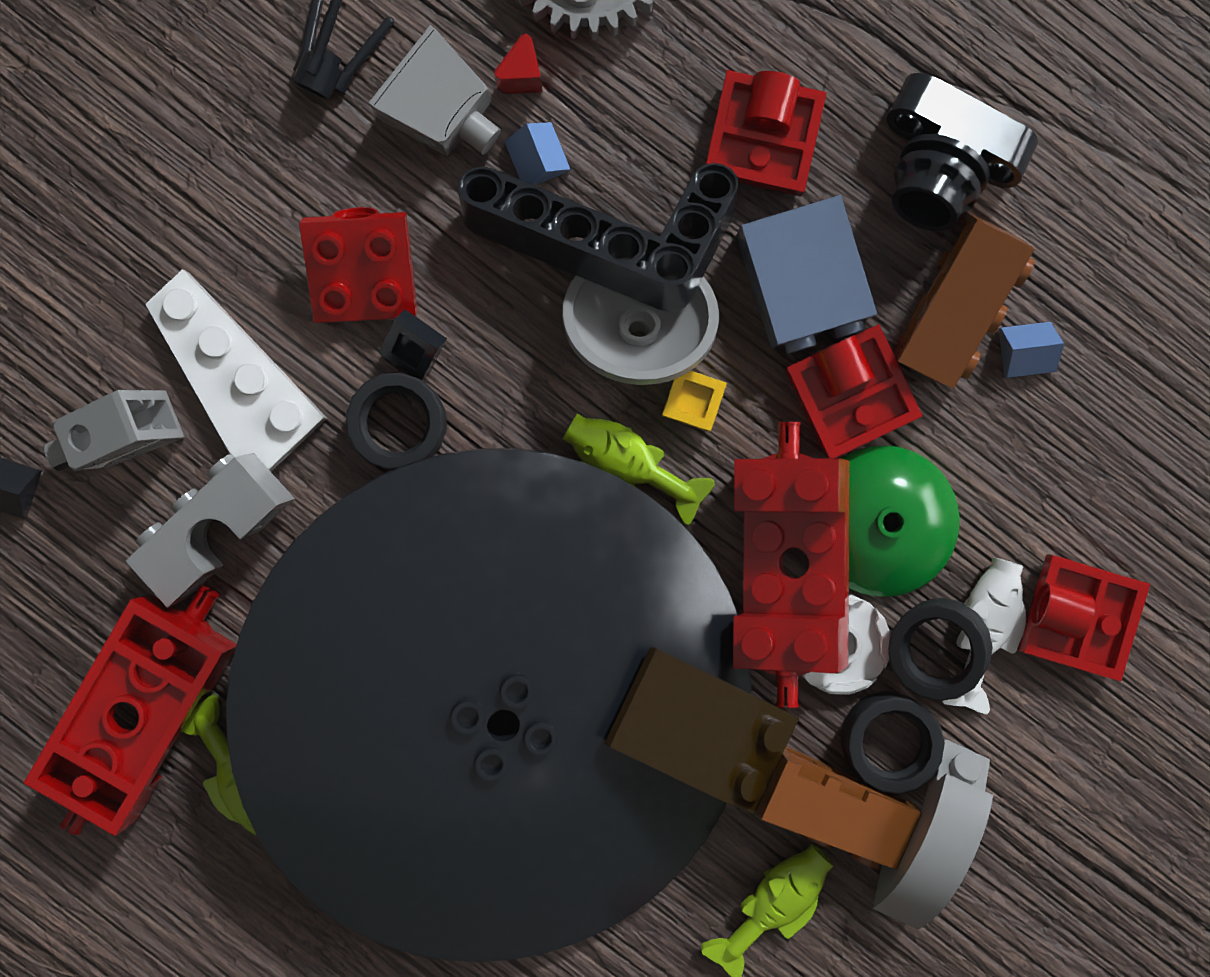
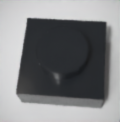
M404 309L394 319L379 354L411 376L423 381L431 372L447 338Z

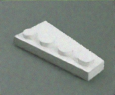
M182 269L145 304L233 457L254 453L272 472L328 419L189 272Z

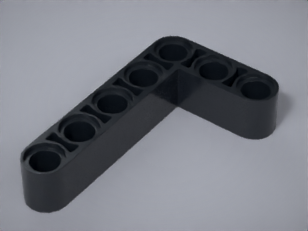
M711 163L698 168L687 185L661 236L488 167H475L466 171L458 182V193L463 222L475 234L658 310L673 312L686 307L691 301L733 218L739 183L737 175L726 165ZM525 219H536L529 222L523 221ZM692 235L698 237L699 239H689L685 236ZM575 237L583 238L581 241H571L568 239ZM625 256L631 259L627 261L616 260L615 258ZM675 276L679 278V280L669 281L663 279L662 277Z

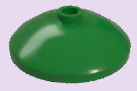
M895 446L867 447L842 457L841 459L849 460V588L866 595L890 597L912 592L927 584L947 564L954 551L959 534L958 504L953 489L946 477L925 457L911 450ZM890 512L895 513L899 519L898 527L892 532H888L883 525L884 517Z

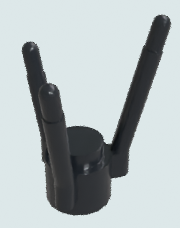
M312 0L300 54L293 68L295 74L292 82L308 92L327 100L331 99L334 89L345 94L351 78L394 25L392 17L385 18L341 71L338 67L342 59L326 50L337 20L342 0L330 1L316 42L315 38L324 0Z

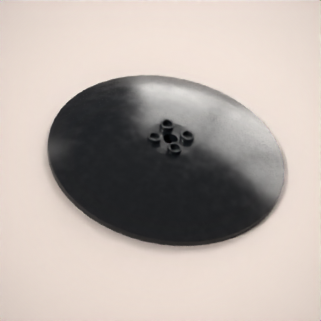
M485 448L444 453L411 462L384 473L351 491L320 514L287 548L271 569L253 600L238 638L230 669L226 702L227 743L232 773L243 808L257 837L274 863L302 894L323 912L346 927L383 945L411 954L443 960L486 962L513 960L544 954L581 942L617 924L639 910L660 893L688 865L704 844L727 804L612 749L604 743L651 646L751 694L750 669L733 668V616L738 614L730 593L715 565L697 540L669 511L646 493L624 480L582 461L547 452L516 448ZM499 710H509L517 716L516 726L505 735H496L487 728L489 718Z

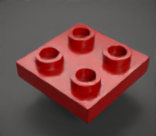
M727 70L705 165L711 163L726 165L737 175L738 183L802 197L805 193L827 92L801 87L800 81L797 78L782 72L760 71L753 76Z
M355 207L336 211L331 216L303 217L300 220L299 228L314 323L395 319L404 309L416 317L418 309L406 212L378 213V210L375 208Z
M880 324L784 369L826 458H836L923 417Z
M1046 554L1018 651L1121 682L1150 584L1059 556Z

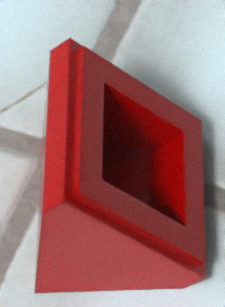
M526 33L519 37L494 71L497 89L501 93L543 92L532 37Z

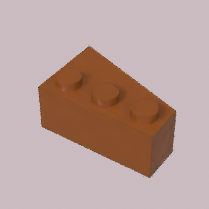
M969 212L961 215L957 224L964 228L951 252H943L936 266L940 268V271L928 293L921 296L894 351L898 362L954 389L960 377L966 380L974 371L981 356V352L977 351L979 344L986 332L994 334L999 328L1008 309L1007 306L1003 305L1013 286L1020 288L1025 283L1035 264V260L1030 258L1035 250L1034 247L1021 238Z
M786 746L757 808V815L763 821L804 835L809 840L823 847L831 848L834 846L850 852L849 855L853 859L868 867L878 869L879 865L882 864L896 870L922 814L909 800L893 793L880 792L863 782L860 778Z

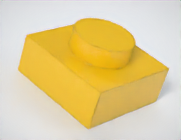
M689 371L685 375L673 380L661 416L711 432L727 383L694 371Z

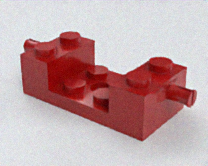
M778 422V454H772L762 459H734V511H744L743 613L733 616V668L763 670L772 675H777L776 707L780 708L785 706L787 708L799 707L798 676L810 672L840 673L848 667L849 460L840 458L814 459L800 454V422ZM792 548L803 550L809 559V568L800 578L790 576L783 566L784 555Z
M200 584L186 610L172 606L167 608L159 598L152 594L130 599L23 782L69 809L63 821L59 824L64 831L70 827L67 833L79 835L88 820L116 836L137 821L162 778L161 775L157 774L161 764L203 694L214 689L235 653L237 644L214 631L208 622L204 620L219 597V593L215 590L210 591L211 588ZM120 702L130 703L136 708L139 721L134 730L124 729L117 724L114 713L116 706Z

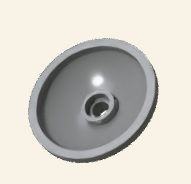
M621 256L616 257L615 259L620 261H627L631 258ZM575 276L571 281L563 303L564 331L575 354L597 373L627 384H659L685 375L707 356L715 341L718 329L719 309L717 300L711 286L704 277L701 279L687 306L673 312L658 310L579 276ZM675 276L662 277L663 279L669 281L679 280V278ZM642 332L646 336L638 337L632 335L631 333Z

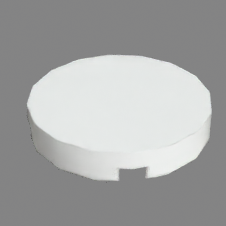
M849 594L848 667L840 673L810 672L802 676L809 684L829 694L850 695L868 688L877 680L876 677L881 674L883 667L886 668L889 661L888 646L891 634L885 618L869 602Z

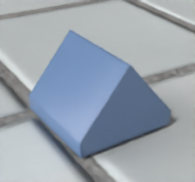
M551 122L525 124L505 140V145L519 179L535 186L571 171Z
M1051 322L998 329L1004 378L1057 372L1064 342Z

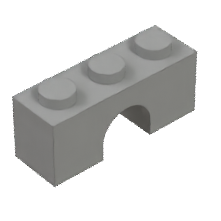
M254 453L233 457L229 454L219 460L207 472L211 480L202 489L197 491L194 488L182 495L171 506V510L175 514L164 525L158 522L149 527L136 539L135 543L139 548L126 562L167 608L189 598L198 590L200 584L203 585L223 566L221 561L213 554L207 542V530L213 519L223 522L239 539H243L260 532L295 499Z

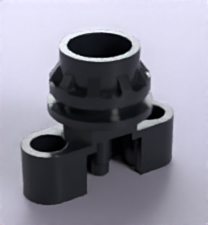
M925 73L910 74L906 77L886 118L889 127L896 134L908 140L901 152L900 161L894 173L897 188L892 197L893 207L904 220L921 229L929 231L951 229L955 226L961 214L974 207L979 195L985 190L987 183L999 188H1012L1021 182L1038 145L1036 134L1027 126L932 75Z

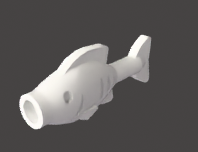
M993 557L989 569L980 577L964 604L976 611L988 627L993 646L992 654L999 648L1014 654L1017 651L1026 626V610L1022 601L1023 589L1021 582L1023 565ZM962 630L956 643L962 649H970L965 665L966 668L970 661L971 646L969 638ZM984 675L970 692L958 699L941 702L953 706H966L977 712L988 714L990 711L989 701L985 691L981 688Z

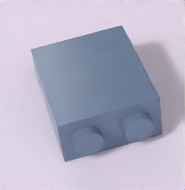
M841 195L741 225L736 237L771 350L785 346L787 354L808 349L817 345L814 336L831 331L834 332L836 339L844 338L864 331L863 321H867L877 315Z

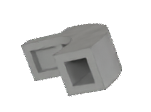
M944 739L942 763L933 778L928 782L926 796L921 809V817L897 870L885 865L881 866L872 908L918 930L932 921L944 909L962 883L982 840L993 800V794L985 791L990 759L947 739Z

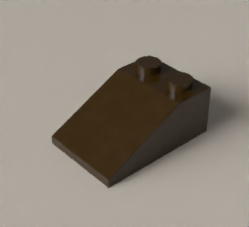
M651 646L604 744L714 798L755 815L799 718Z

